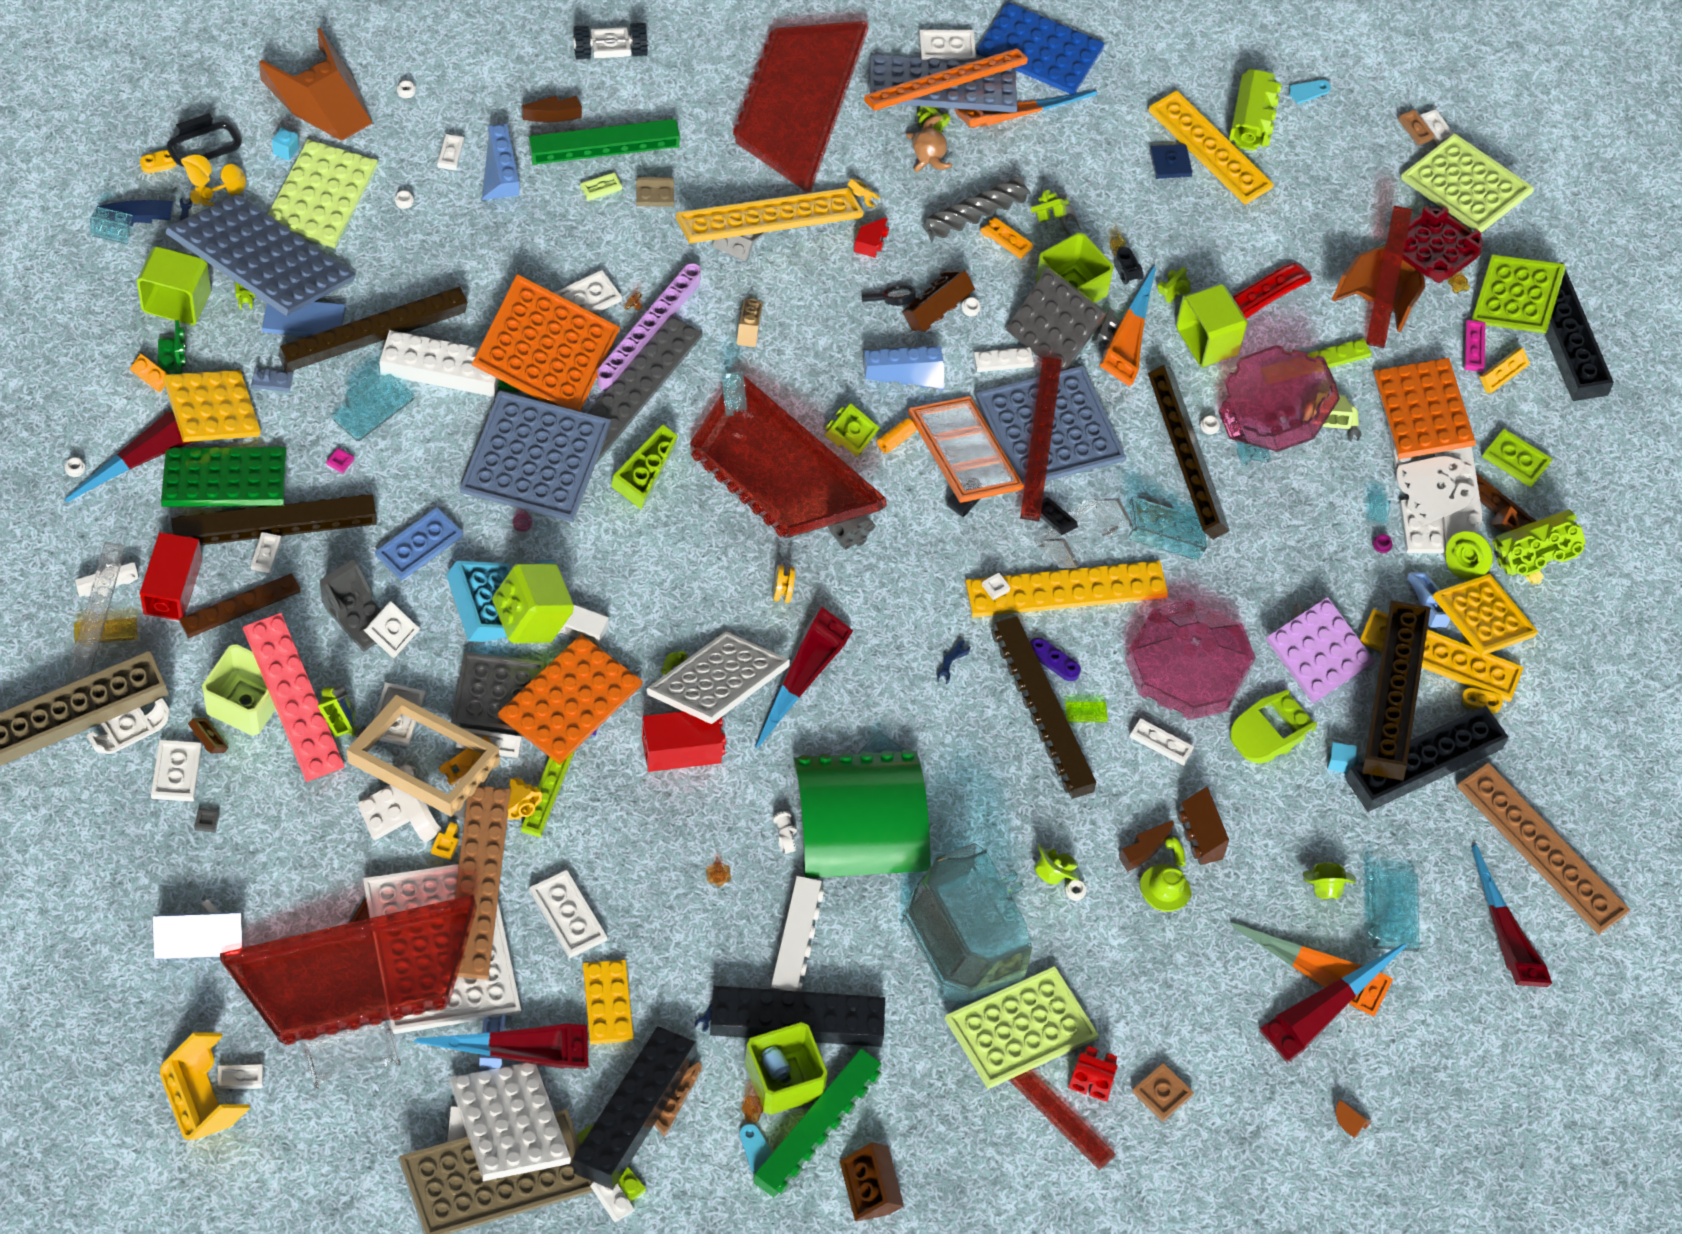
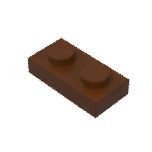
M192 718L188 723L193 730V734L201 740L208 752L225 753L229 748L206 718Z

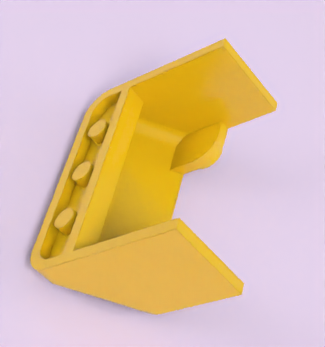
M193 1032L160 1067V1077L181 1134L186 1140H196L227 1129L250 1109L249 1104H221L219 1106L207 1076V1072L214 1064L211 1048L223 1037L222 1033Z

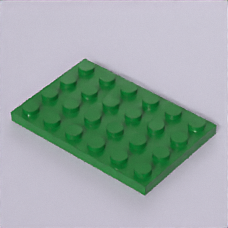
M194 447L166 450L161 506L284 505L286 447Z

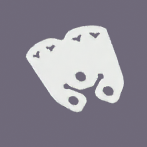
M1438 456L1398 466L1397 481L1399 487L1404 493L1409 495L1408 507L1418 521L1428 524L1462 510L1471 503L1477 492L1475 487L1467 483H1461L1456 488L1454 498L1450 499L1449 496L1452 494L1454 485L1450 477L1437 472L1442 470V472L1457 477L1462 474L1465 464L1463 461L1448 456ZM1456 464L1458 468L1452 471L1449 469V465ZM1402 470H1404L1405 472H1407V474H1405L1404 477L1402 476V475H1403V471H1402ZM1439 482H1444L1446 484V487L1444 489H1439L1437 487V484ZM1463 489H1467L1469 491V495L1462 496L1461 491Z

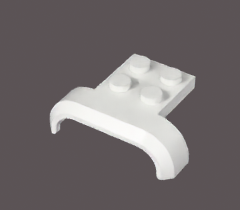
M163 698L155 701L154 709L147 715H144L141 708H137L101 723L100 726L106 735L97 736L95 732L87 734V738L96 752L104 754L114 753L159 731L167 723L170 709Z
M404 764L398 768L415 777L414 772L416 769L413 766ZM392 785L357 803L370 835L374 840L379 839L409 821L424 842H428L438 836L442 829L434 819L426 803Z

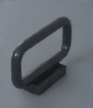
M208 113L176 124L174 137L169 139L166 148L173 161L184 167L180 161L182 158L174 148L175 144L218 129H226L233 138L234 143L201 155L207 160H211L238 150L242 143L241 137L235 127L228 122L212 123L213 118Z

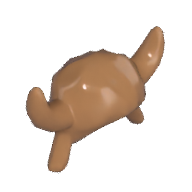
M934 116L926 120L921 131L906 134L907 138L912 139L913 148L919 160V163L914 167L916 173L928 163L937 170H946L952 167L951 163L940 161L947 153V142L942 133L933 129L934 125L942 119L941 116Z

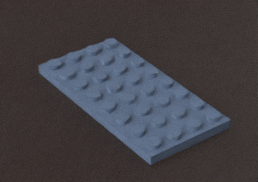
M870 55V93L974 61L938 60L936 58L922 60L918 57ZM1016 67L896 105L1017 113Z

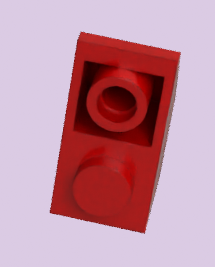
M882 218L861 226L855 240L854 252L876 258L878 251L881 252L883 249V237L887 238L889 233L888 219Z

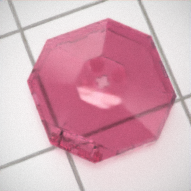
M1274 345L1239 358L1236 363L1237 368L1235 372H1230L1224 381L1228 397L1222 402L1218 412L1229 439L1279 452L1315 439L1340 400L1335 380L1324 357L1317 356L1316 358L1308 357L1306 352L1294 349L1292 352L1284 351L1283 346ZM1280 418H1287L1286 422L1282 423V421H1280Z
M1189 599L1152 609L1128 650L1126 664L1139 696L1143 698L1148 696L1158 701V705L1170 711L1174 709L1183 713V717L1194 720L1229 711L1245 679L1253 668L1256 656L1242 623ZM1193 638L1200 640L1198 646L1195 643H1191Z

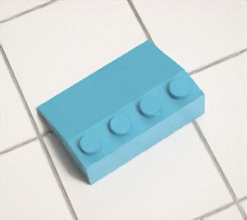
M456 561L446 574L468 641L487 642L507 637L492 597L511 571L509 563Z

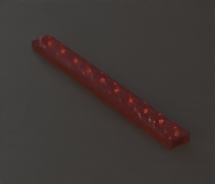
M1044 356L1042 359L1020 519L1040 521L1062 359Z

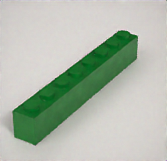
M676 119L529 136V152L532 165L678 148L680 146V134Z
M860 1049L754 1174L753 1183L773 1198L778 1193L783 1194L789 1186V1180L792 1177L796 1178L802 1171L803 1167L801 1166L804 1162H810L816 1154L815 1149L827 1142L828 1134L831 1130L838 1129L843 1121L841 1118L853 1111L857 1099L864 1098L869 1090L867 1087L872 1082L875 1084L882 1075L880 1072L882 1063L863 1049Z

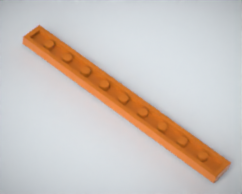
M1013 49L866 94L864 102L874 111L1027 64L1028 57L1019 49Z

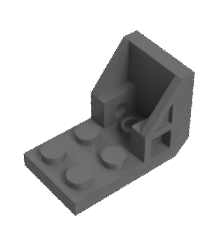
M352 559L320 580L321 598L327 612L360 649L365 652L377 643L363 630L378 615L381 609L372 600L371 590L358 564Z

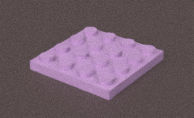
M1328 597L1266 638V641L1313 704L1375 662Z

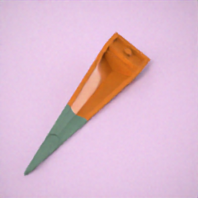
M1231 923L1232 927L1324 988L1363 966L1236 923ZM1380 972L1349 1005L1375 1017L1393 978Z

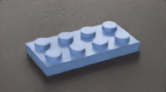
M436 507L376 550L375 556L403 581L461 539L463 532Z

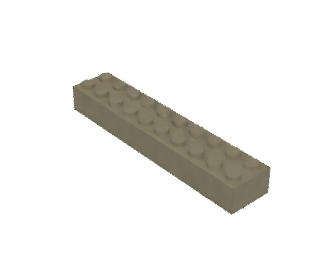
M145 652L1 712L0 766L168 696L169 693L151 652Z

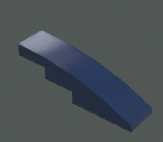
M133 200L97 206L95 224L133 226L134 222L152 224L153 219L171 221L173 201Z

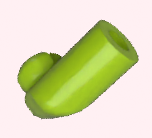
M677 651L668 654L661 668V673L666 675L674 666L680 665L687 660L686 652Z
M1173 836L1172 838H1166V848H1174L1175 865L1185 866V850L1178 838Z

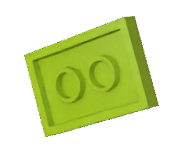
M1506 429L1501 431L1482 456L1530 488H1532L1553 460Z

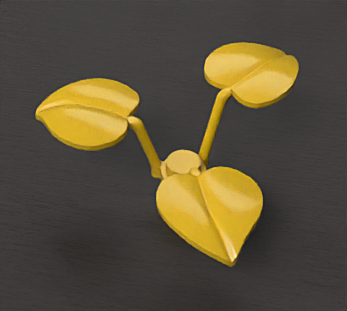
M190 155L180 160L186 169L190 181L197 186L190 192V198L194 204L202 203L203 206L215 205V203L208 201L211 200L214 191L225 187L231 196L240 195L245 189V174L242 169L234 164H227L222 168L221 179L224 184L210 189L205 185L210 181L209 175L212 172V167L204 156Z

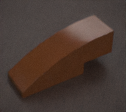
M552 96L521 105L523 120L547 123L582 118V106L577 96L560 101L557 96Z
M1173 820L1137 834L1134 844L1121 850L1119 859L1127 872L1149 860L1166 843V838H1169L1175 824Z

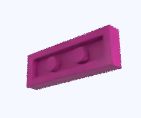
M1466 321L1464 370L1484 371L1486 322Z

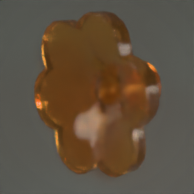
M637 292L628 299L627 303L623 306L625 310L634 307L639 311L643 307L639 302V299L642 297L640 292Z
M720 862L714 863L713 866L706 869L707 881L718 887L730 882V867L722 865Z
M747 1096L745 1103L742 1105V1112L745 1114L747 1122H758L760 1115L763 1113V1106L760 1104L758 1096Z

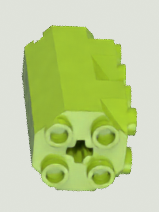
M1248 69L1245 74H1242L1229 137L1231 141L1234 140L1236 142L1235 145L1238 148L1254 151L1260 145H1262V148L1270 144V135H1272L1274 122H1271V120L1275 121L1277 112L1276 108L1273 107L1278 105L1279 95L1276 93L1280 94L1282 85L1271 72Z
M1568 509L1496 536V539L1492 540V545L1499 555L1496 558L1499 567L1504 568L1506 575L1520 574L1527 576L1540 571L1547 562L1553 560L1565 562L1576 558L1582 553L1586 543L1581 525L1576 524L1574 521L1577 519L1576 515Z

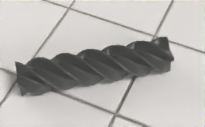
M1021 176L1015 177L1006 183L993 187L991 190L983 191L975 197L965 199L959 204L949 206L944 211L930 215L926 218L922 227L928 233L931 242H933L935 236L946 238L951 229L962 231L967 222L978 224L982 215L993 217L998 208L1009 210L1014 201L1024 203L1027 194L1031 192L1025 186Z

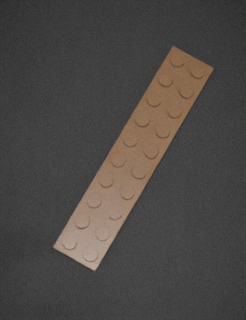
M1489 763L1458 784L1457 788L1598 935L1629 913L1630 909Z
M477 786L474 794L467 798L445 976L489 980L508 818L507 808L511 789Z

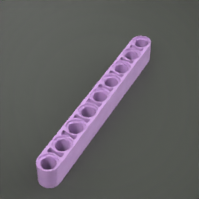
M687 264L599 367L597 371V385L600 389L607 390L668 317L670 315L674 316L699 286L701 268L697 264Z

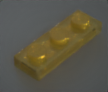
M136 618L74 623L75 644L138 640Z

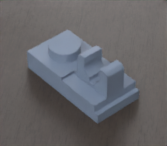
M254 368L251 388L290 392L293 372L286 373L285 371Z

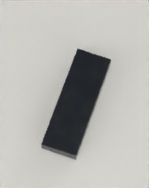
M1049 497L1032 504V510L1061 536L1078 528L1077 521Z

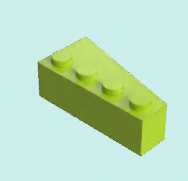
M662 424L613 475L611 487L642 510L675 449L678 435Z

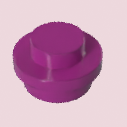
M1380 534L1374 538L1373 548L1377 552L1387 553L1392 549L1393 543L1388 535Z

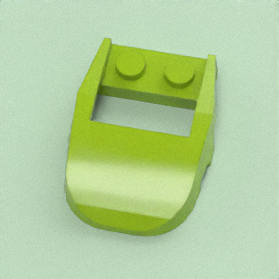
M1289 690L1262 698L1241 714L1233 723L1229 737L1234 747L1245 759L1254 763L1271 761L1280 754L1285 755L1290 752L1295 745L1300 744L1305 739L1309 731L1312 730L1314 732L1316 730L1317 722L1312 721L1289 694ZM1271 705L1294 733L1283 739L1259 710Z

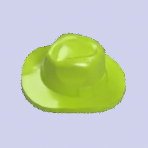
M1463 531L1456 533L1448 540L1445 552L1446 563L1449 570L1455 576L1466 580L1476 579L1485 575L1490 570L1493 563L1492 548L1482 535L1473 531Z
M1040 843L1037 844L1041 856L1033 867L1043 881L1048 884L1057 885L1065 877L1072 880L1080 879L1075 870L1078 867V862L1072 856L1066 853L1057 854L1054 848L1049 850L1043 848Z
M1317 863L1314 865L1313 870L1303 872V879L1305 882L1314 885V894L1317 898L1339 899L1343 894L1345 883L1354 884L1356 882V877L1352 873L1346 872L1343 866L1336 863Z
M1155 865L1147 869L1139 880V889L1148 904L1163 912L1176 911L1184 907L1191 899V888L1183 872L1172 865Z

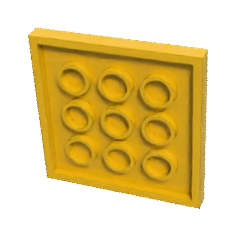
M241 370L164 376L163 381L183 442L260 436L261 430Z
M1491 574L1437 591L1433 595L1434 600L1480 656L1533 638L1538 633L1536 628Z

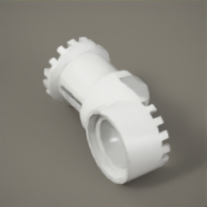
M787 811L780 812V814L777 813L773 817V822L777 824L779 829V844L783 854L796 851V846H793L795 845L793 843L794 839L792 840V838L796 834L797 829L792 825L790 820L791 814Z

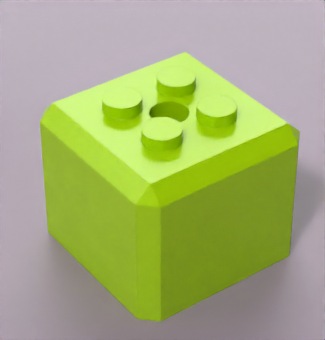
M1076 233L1040 253L1035 284H1037L1047 267H1049L1094 303L1108 296L1114 265L1085 234Z
M161 246L151 249L137 278L141 310L166 319L179 320L181 323L192 326L197 324L211 294L208 265L205 260L199 256Z
M1217 284L1183 296L1176 327L1198 365L1203 368L1239 355L1248 321L1227 287Z
M516 563L492 597L506 636L511 643H552L572 615L574 608L559 568L554 563Z
M800 1022L749 1039L746 1047L745 1067L764 1113L772 1115L816 1101L825 1092L828 1072L809 1025ZM777 1047L778 1050L782 1051L791 1067L788 1075L791 1080L788 1083H782L777 1079L774 1080L769 1075L762 1062V1053L766 1049Z

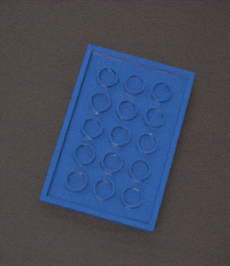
M1007 2L978 46L976 54L987 58L1013 49H1019L1028 58L1027 64L1016 67V71L1073 95L1076 94L1104 49L1105 43Z

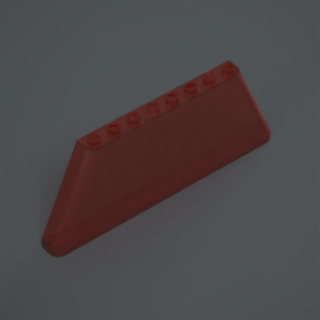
M849 21L775 27L774 31H770L768 38L770 42L765 44L763 52L765 55L760 58L758 65L760 69L755 71L753 79L755 82L749 87L748 94L750 96L745 98L743 105L745 109L740 111L739 125H735L733 135L736 136L735 143L803 191L812 192L869 30V22Z
M741 372L732 377L690 442L692 458L696 462L699 461L708 473L714 474L719 483L723 482L729 492L735 493L744 505L747 504L756 516H761L767 526H772L778 536L786 539L879 512L887 507L886 497Z
M473 894L219 953L220 961L278 1041L284 1045H292L296 1041L305 1039L314 1040L318 1036L326 1034L335 1035L339 1031L348 1029L357 1030L361 1026L369 1024L378 1025L382 1021L390 1019L400 1020L404 1016L412 1014L421 1015L425 1011L443 1010L451 1001L477 910L476 899Z

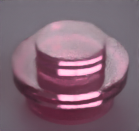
M518 513L513 518V527L517 531H528L533 525V520L527 513Z

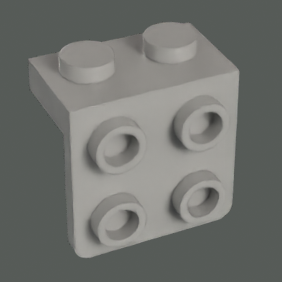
M765 232L715 239L712 247L747 261L754 242L764 236Z

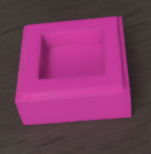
M337 448L326 463L343 474L354 461V456Z

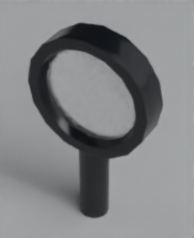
M895 285L887 288L883 293L862 294V302L884 300L886 304L892 306L906 305L916 298L915 288L909 285Z

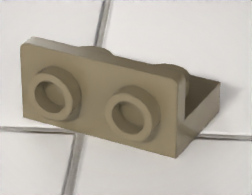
M637 177L636 206L674 207V178Z

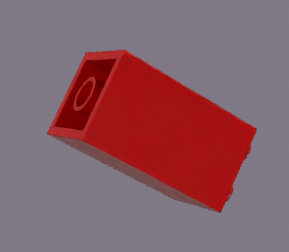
M159 532L140 590L144 615L178 621L185 617L202 563L199 539L191 536L183 537L173 533Z
M684 711L642 716V742L647 771L653 772L720 764L722 756L725 755L724 745H726L725 733H722L721 727H723L722 717L710 724Z

